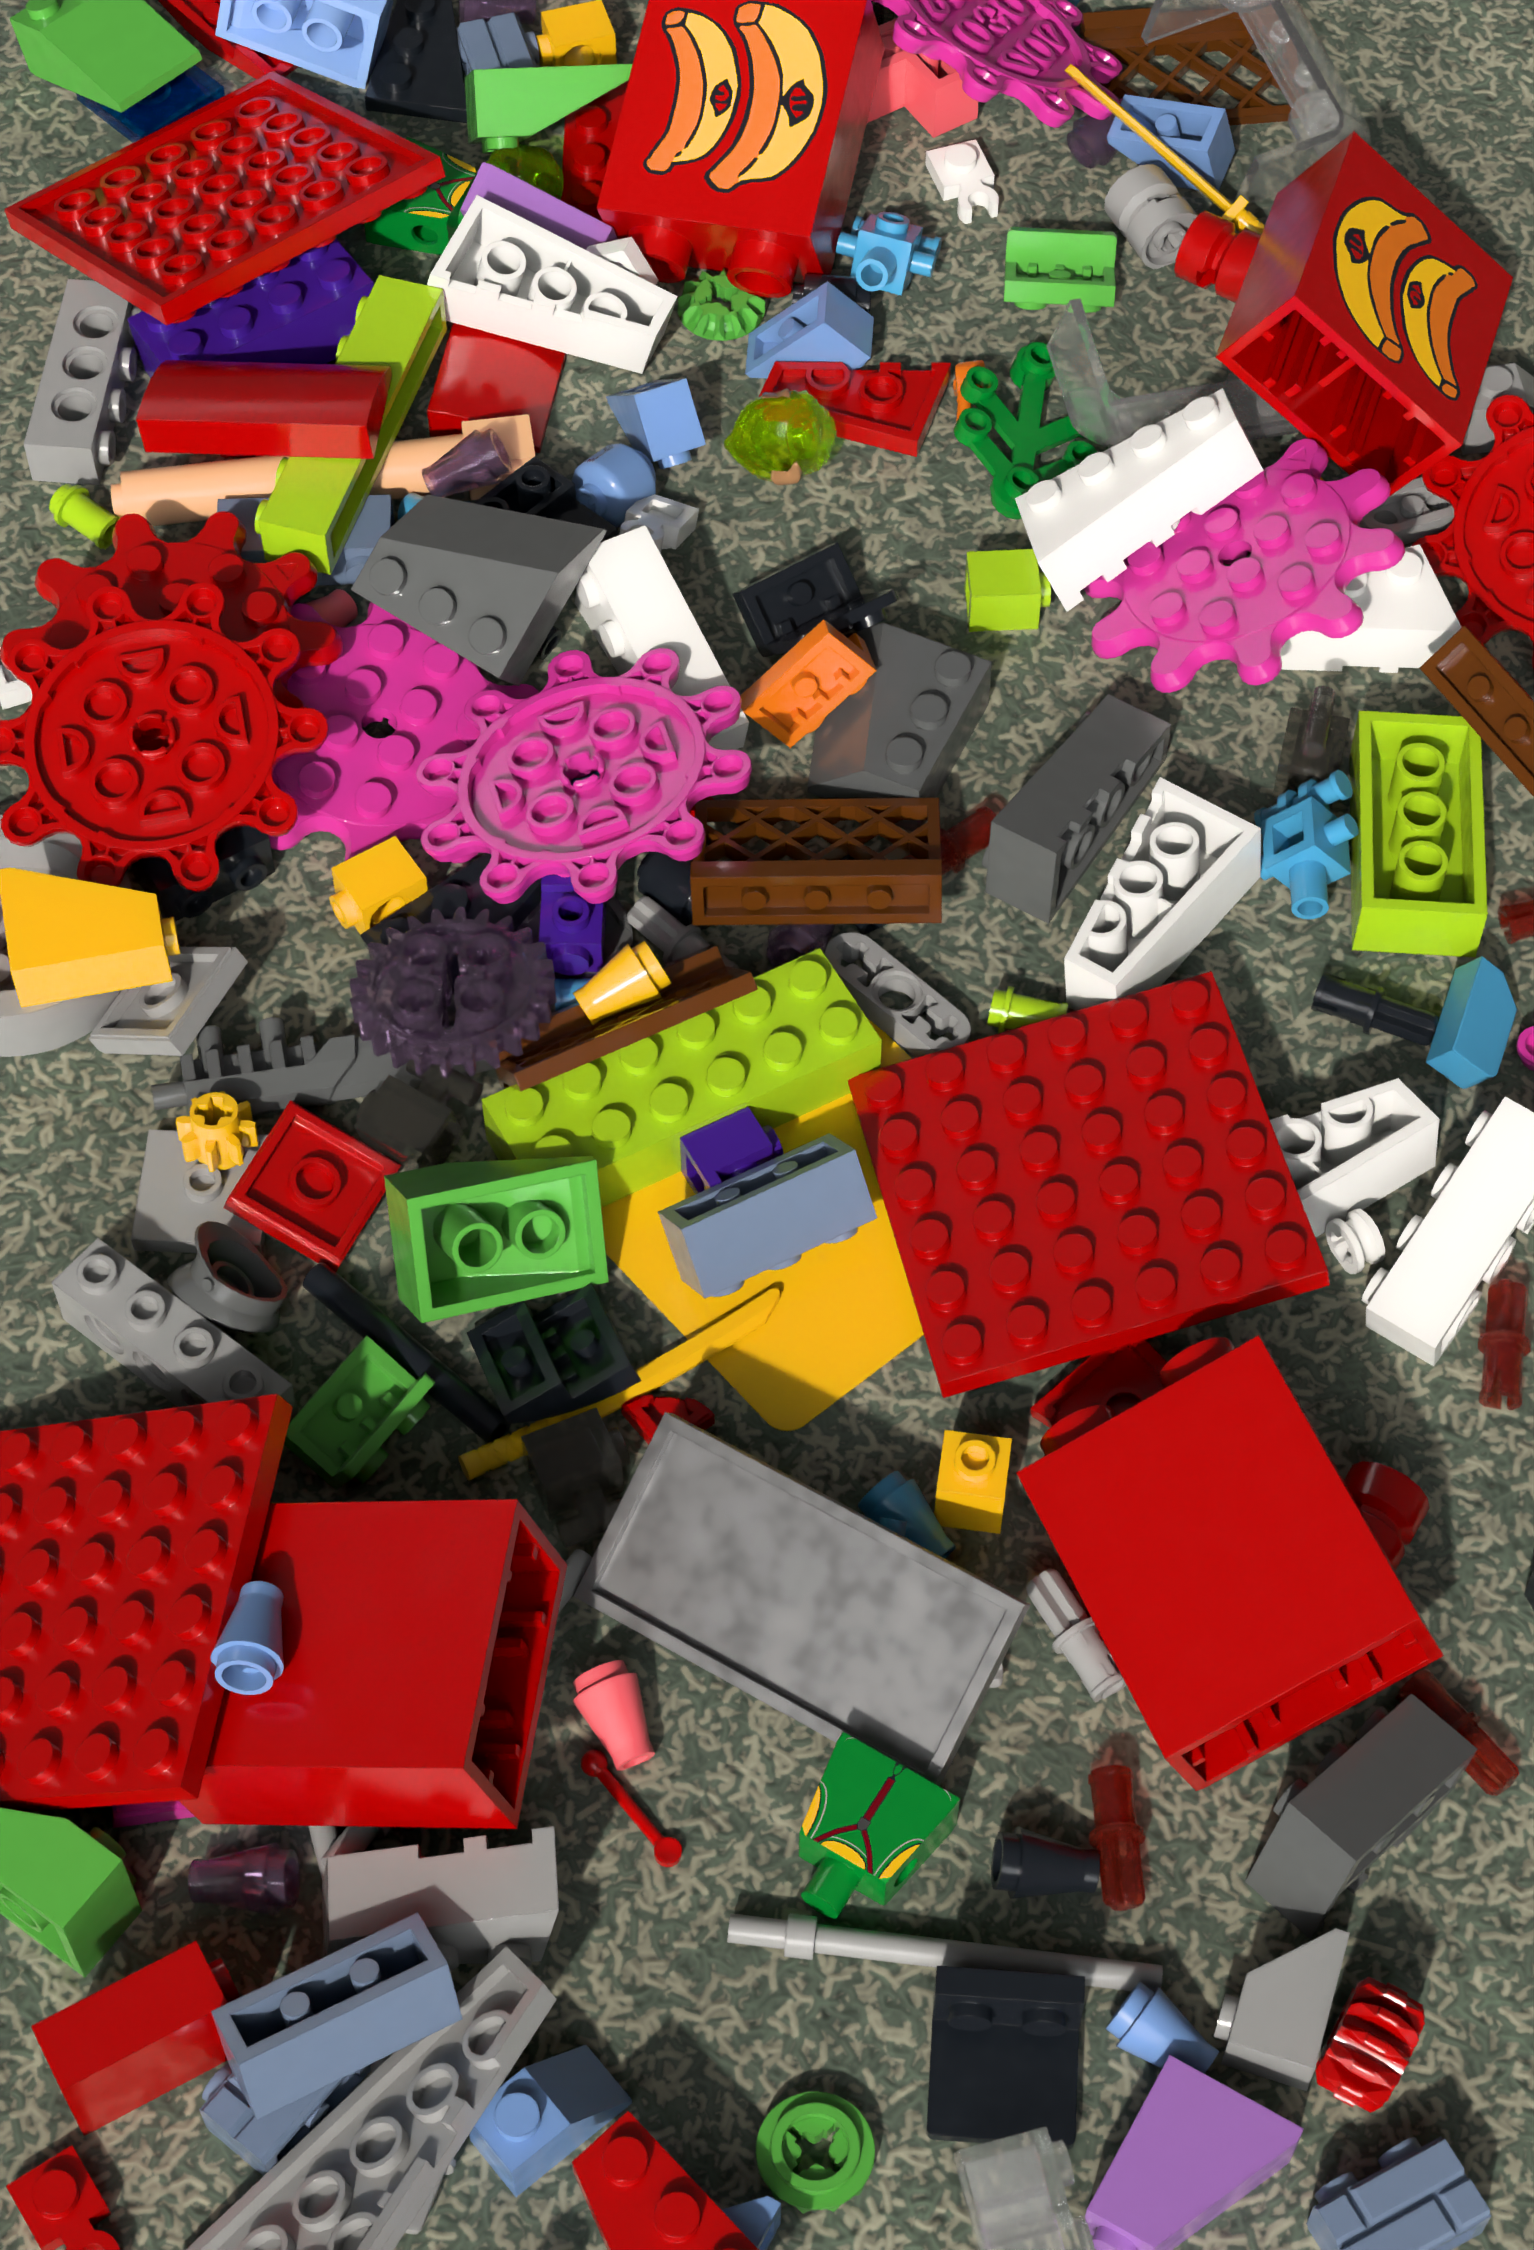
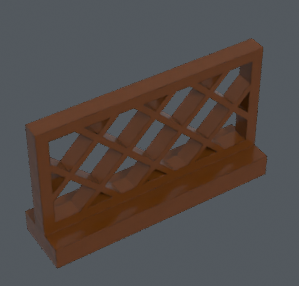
M1249 0L1082 13L1079 37L1093 46L1108 51L1128 66L1117 79L1114 78L1107 84L1100 83L1121 100H1123L1125 94L1142 97L1125 86L1139 73L1158 85L1147 98L1161 99L1168 92L1184 103L1216 107L1209 103L1208 99L1220 88L1240 101L1234 109H1226L1229 126L1305 120L1307 111L1290 28L1293 16L1290 0ZM1280 47L1281 59L1273 67H1270L1252 55L1256 48ZM1221 51L1230 57L1231 60L1221 71H1218L1200 59V57L1205 52ZM1169 55L1180 63L1167 75L1148 63V61L1153 56ZM1240 65L1262 78L1251 91L1229 78ZM1189 69L1210 82L1198 95L1177 82ZM1270 85H1273L1289 96L1290 105L1272 106L1259 96ZM1093 118L1096 135H1108L1114 118H1107L1105 120Z
M1463 626L1420 669L1534 797V700L1475 634Z
M939 798L701 800L695 804V818L703 824L705 840L702 852L691 862L690 884L693 925L942 923V859ZM856 820L862 824L849 834L834 826L837 822ZM900 820H927L925 824L910 834L895 825ZM779 821H795L801 825L787 835L773 827ZM708 822H735L740 826L724 836L710 827ZM817 835L832 844L818 854L803 846V844ZM877 835L893 843V845L880 853L875 852L864 844ZM755 836L770 844L755 855L741 846ZM911 854L912 856H914V857L917 858V859H902V858H904L905 856ZM786 855L793 859L792 861H778ZM846 855H850L851 857H853V858L856 859V860H840V859H842V858L845 857ZM726 856V857H728L729 859H731L732 861H717V860H719V859H721L722 857Z
M710 945L661 966L671 981L670 985L659 991L661 998L606 1017L592 1025L577 1002L485 1041L483 1044L502 1089L504 1090L511 1086L519 1091H523L758 990L752 973L725 966L718 947Z

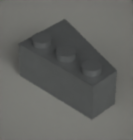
M1410 1694L1391 1712L1383 1706L1379 1707L1361 1726L1355 1737L1358 1741L1351 1748L1343 1742L1338 1743L1315 1771L1317 1778L1309 1785L1301 1778L1296 1780L1284 1792L1273 1808V1812L1280 1819L1245 1882L1309 1939L1325 1924L1324 1920L1340 1893L1347 1888L1354 1894L1369 1877L1364 1871L1392 1845L1398 1848L1455 1788L1478 1750L1413 1694Z

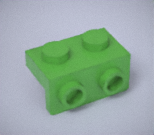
M1010 227L1007 230L1004 302H1014L1015 306L1027 310L1043 309L1047 304L1069 305L1070 309L1084 313L1097 312L1102 307H1114L1116 289V234L1109 231Z
M365 1336L290 1420L284 1445L336 1490L353 1478L363 1484L388 1457L389 1454L381 1445L392 1432L397 1429L405 1435L430 1408L431 1405L423 1399V1396L435 1384V1381L426 1373L416 1380L372 1339Z

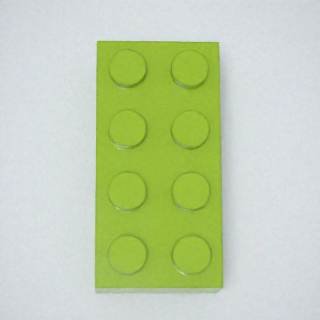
M1359 710L1349 754L1350 783L1353 789L1352 797H1350V815L1356 821L1359 830L1358 835L1350 839L1352 950L1476 958L1488 915L1481 737L1462 716Z

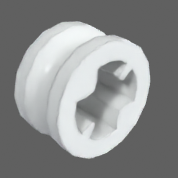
M1358 1208L1348 1212L1346 1222L1338 1218L1329 1221L1325 1226V1234L1330 1250L1349 1274L1361 1272L1365 1267V1261L1370 1264H1377L1383 1261L1385 1257L1383 1238L1373 1219L1362 1209Z

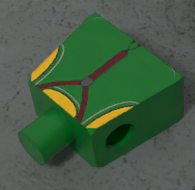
M406 137L407 140L440 156L446 177L427 186V190L422 195L412 199H403L382 210V214L377 219L364 223L366 242L442 255L463 219L460 209L478 171L475 167L418 140Z
M842 1732L799 1833V1857L817 1867L801 1893L802 1899L818 1913L833 1919L839 1916L855 1890L885 1906L953 1831L958 1820L960 1798L849 1734Z

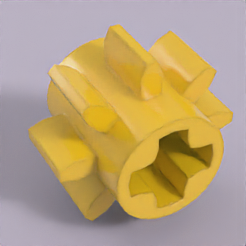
M225 1091L211 1092L198 1098H192V1105L189 1111L190 1116L176 1117L179 1141L182 1143L184 1160L191 1162L198 1159L200 1164L205 1163L208 1165L209 1172H214L216 1169L219 1171L227 1170L236 1165H243L244 1147H255L259 1144L256 1122H253L250 1103L245 1101L237 1104L236 1100L226 1094Z

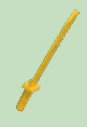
M1069 64L1064 71L1224 212L1222 218L1235 223V228L1239 232L1246 228L1260 235L1262 234L1265 225L1259 222L1258 218L1250 211L1245 209L1249 202L1242 195L1234 203L1230 202L1079 69Z
M778 1288L769 1289L718 1323L639 1367L636 1370L641 1381L633 1386L576 1411L538 1420L535 1423H531L530 1426L522 1427L512 1432V1434H507L494 1440L493 1443L489 1442L477 1450L473 1449L458 1456L464 1475L470 1481L485 1474L486 1471L489 1472V1470H494L507 1464L508 1461L512 1462L525 1456L526 1453L530 1454L543 1448L544 1445H550L551 1442L557 1452L568 1448L570 1434L621 1409V1405L628 1400L648 1394L766 1324L780 1300V1290Z

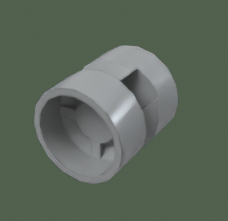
M1154 164L1140 165L1119 177L1109 189L1104 204V210L1120 233L1127 237L1130 246L1145 266L1152 269H1159L1175 263L1182 240L1191 223L1198 216L1187 200L1180 196L1176 186L1162 168Z

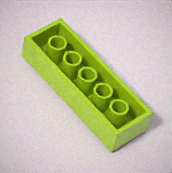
M821 948L754 977L758 988L754 992L526 1090L519 1091L510 1086L481 1099L486 1139L499 1160L593 1156L597 1161L602 1208L680 1172V1137L746 1107L750 1108L761 1127L770 1125L773 1129L851 1093L848 1085L849 1079L881 1068L882 1040Z

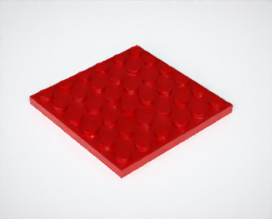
M272 71L5 208L4 211L11 229L163 324L169 325L189 320L196 314L197 309L218 298H226L239 293L243 289L244 284L264 273H273L284 269L289 265L292 258L311 248H320L332 243L336 239L337 234L350 227L377 219L382 214V210L403 199H412L422 195L427 190V186L446 176L440 156Z
M1212 971L872 1070L848 1080L852 1099L943 1398L1330 1285L1329 1273Z
M279 1394L0 1431V1808L32 1812L198 1799L225 1690L215 1678L216 1666L211 1662V1653L239 1600L242 1586L251 1582L293 1406Z

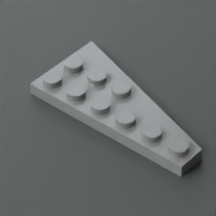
M506 1946L456 1993L462 2020L394 2052L186 2250H394L556 2002L555 1996Z

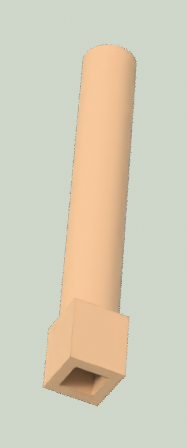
M529 414L462 421V434L394 441L369 495L391 494L392 499H401L409 493L426 496L427 494L436 495L470 491L471 500H478L535 456ZM257 456L120 472L121 483L111 484L114 515L121 518L127 514H139L146 518L152 526L206 521L211 515L217 513L218 499L270 498L275 487L279 463L282 458H289V456Z

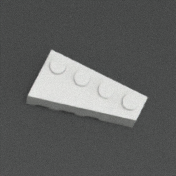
M1222 388L1209 396L1193 400L1183 410L1156 424L1140 428L1132 437L1103 452L1089 455L1079 465L1050 480L1038 482L1028 492L1016 497L1015 501L1037 562L1068 612L1084 600L1080 593L1083 588L1101 575L1107 582L1111 581L1127 569L1123 562L1126 557L1147 542H1151L1158 547L1175 535L1174 530L1183 516L1190 511L1199 515L1204 514L1262 472L1263 468L1249 437Z
M646 525L600 542L575 586L576 595L574 603L617 673L622 675L628 672L643 654L654 649L666 648L675 651L680 660L679 677L672 688L675 694L692 696L716 686H730ZM742 709L736 723L711 738L708 743L710 746L721 750H736L744 746L749 721Z
M1399 1078L1321 1103L1320 1112L1305 1117L1290 1119L1289 1115L1286 1114L1270 1120L1315 1238L1325 1233V1226L1329 1221L1338 1218L1345 1221L1348 1212L1358 1208L1365 1209L1435 1167L1439 1118Z
M1504 1097L1493 1115L1484 1110L1477 1118L1465 1141V1144L1470 1146L1471 1149L1459 1167L1450 1162L1442 1171L1431 1192V1196L1437 1199L1425 1219L1415 1215L1410 1220L1396 1246L1398 1250L1402 1251L1390 1272L1381 1267L1372 1277L1362 1296V1302L1367 1304L1366 1327L1432 1366H1435L1478 1305L1482 1292L1476 1288L1483 1280L1491 1284L1508 1263L1516 1244V1239L1511 1237V1234L1516 1228L1528 1234L1534 1226V1112L1507 1097Z

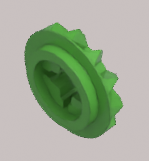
M725 268L717 276H711L702 271L697 282H685L683 294L678 297V314L683 325L693 334L709 340L727 341L741 338L760 325L765 315V300L761 296L744 292L732 285L727 279ZM712 295H715L717 298L720 297L724 302L731 301V312L719 302L712 303Z
M811 2091L788 2097L769 2112L758 2132L756 2140L758 2174L762 2176L775 2200H783L795 2206L803 2214L810 2210L825 2209L835 2212L843 2203L861 2194L874 2167L875 2144L868 2122L854 2105L834 2094ZM835 2131L836 2133L832 2136V2143L828 2149V2157L834 2164V2170L837 2173L831 2168L825 2169L822 2165L815 2163L808 2170L803 2169L797 2175L798 2165L802 2159V2150L797 2144V2138L792 2133L800 2140L805 2138L808 2142L816 2144L823 2137L827 2139Z

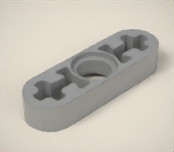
M848 932L837 935L829 941L825 949V956L865 1016L914 1057L917 1058L969 1042L971 1026L965 1014L871 938L860 933ZM841 959L852 964L844 967L841 965ZM857 959H860L861 961H863L862 968H860L853 962H855ZM867 979L871 982L868 987H866ZM889 991H899L907 994L913 1003L905 1009H891L885 1006L879 997ZM924 1012H927L926 1021L922 1018ZM931 1031L938 1036L944 1035L948 1031L953 1034L952 1041L945 1037H940L934 1041L930 1038Z

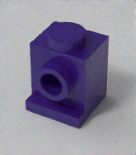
M558 875L542 877L539 928L541 972H558L564 975L599 972L604 967L606 902L592 904L585 901L574 891L571 877L564 878Z
M749 1107L680 1137L681 1172L695 1194L784 1154L775 1131L770 1125L761 1127Z

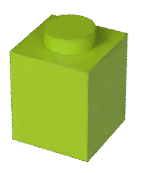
M1033 549L969 551L966 553L964 591L969 632L1038 629L1040 607H1050L1051 585L1044 572H1039L1038 562Z

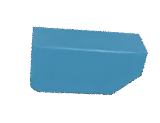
M1483 956L1455 969L1426 1059L1427 1064L1462 1089L1470 1088L1497 1075L1517 1012L1504 972Z

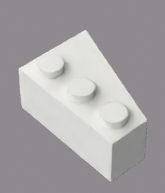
M1420 544L1406 547L1402 560L1395 566L1382 571L1361 574L1348 584L1345 595L1361 607L1364 615L1363 623L1357 631L1343 638H1330L1315 631H1305L1296 634L1288 639L1282 647V669L1342 671L1343 666L1379 667V672L1398 673L1399 668H1420L1462 628Z

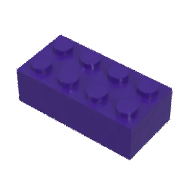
M335 239L324 247L311 248L292 258L289 265L280 271L264 273L244 284L243 289L239 293L226 298H218L197 309L196 314L187 321L165 325L144 311L127 318L143 368L150 378L165 360L326 364L336 359L339 341L343 335L351 333L355 325L358 303L362 296H369L374 283L339 241Z

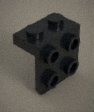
M838 542L827 545L732 593L762 657L781 653L784 656L823 619L842 634L852 629H855L856 632L866 629L886 619L888 616L884 607L899 600L894 588L861 595Z

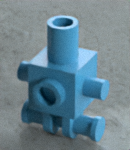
M880 212L877 215L870 214L866 221L863 220V217L856 216L851 234L840 232L836 253L853 258L850 276H856L858 284L863 289L872 292L882 290L902 296L911 282L913 274L932 277L940 253L942 237L935 236V238L923 236V227L909 224L910 220L904 215L894 212Z
M1341 770L1330 773L1329 778L1319 783L1310 779L1299 785L1298 794L1293 790H1288L1278 796L1277 804L1269 808H1260L1254 813L1256 826L1261 828L1263 838L1261 878L1268 880L1275 877L1290 889L1292 913L1301 919H1317L1325 915L1329 910L1327 885L1351 874L1348 840L1358 835L1357 823L1350 814H1345L1338 818L1329 809V804L1339 799L1346 800L1352 797L1353 794L1352 785L1346 774Z

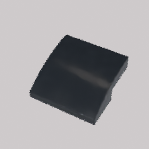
M591 1283L535 1316L527 1304L521 1301L467 1332L500 1411L508 1424L532 1422L573 1412L611 1397L641 1381L601 1297Z

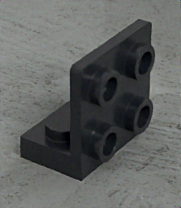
M937 1966L933 1995L926 2126L928 2138L932 2140L1066 2150L1073 2148L1076 2139L1079 2027L1084 2009L1085 1976Z

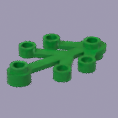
M1033 342L1022 347L1010 367L1011 380L1021 389L1017 420L995 394L998 387V379L991 370L981 366L972 367L968 370L960 387L963 398L969 403L976 405L977 408H967L961 412L954 427V435L960 443L968 446L993 476L990 483L992 504L1000 514L1010 519H1022L1015 501L1016 497L1028 492L1038 482L1050 480L1079 465L1081 462L1075 458L1083 461L1089 455L1097 453V450L1085 441H1073L1068 445L1061 460L1033 470L1035 456L1075 438L1093 436L1104 420L1103 409L1096 402L1089 399H1080L1073 404L1068 416L1039 428L1044 392L1049 389L1059 370L1056 352L1052 347L1042 342ZM968 425L975 427L977 430L970 428ZM992 426L1011 448L1010 461L988 437Z

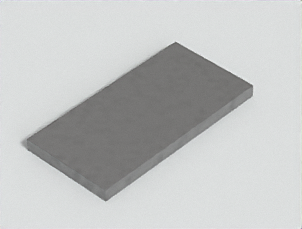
M667 1412L664 1413L573 1596L837 1743L842 1732H845L938 1786L941 1785L1031 1605L681 1417Z

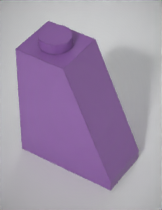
M482 162L460 209L464 217L476 195H479L585 250L591 245L618 240L613 227L486 162Z
M1169 2055L1086 2210L1082 2230L1093 2236L1090 2242L1096 2250H1173L1286 2166L1298 2146L1304 2128Z

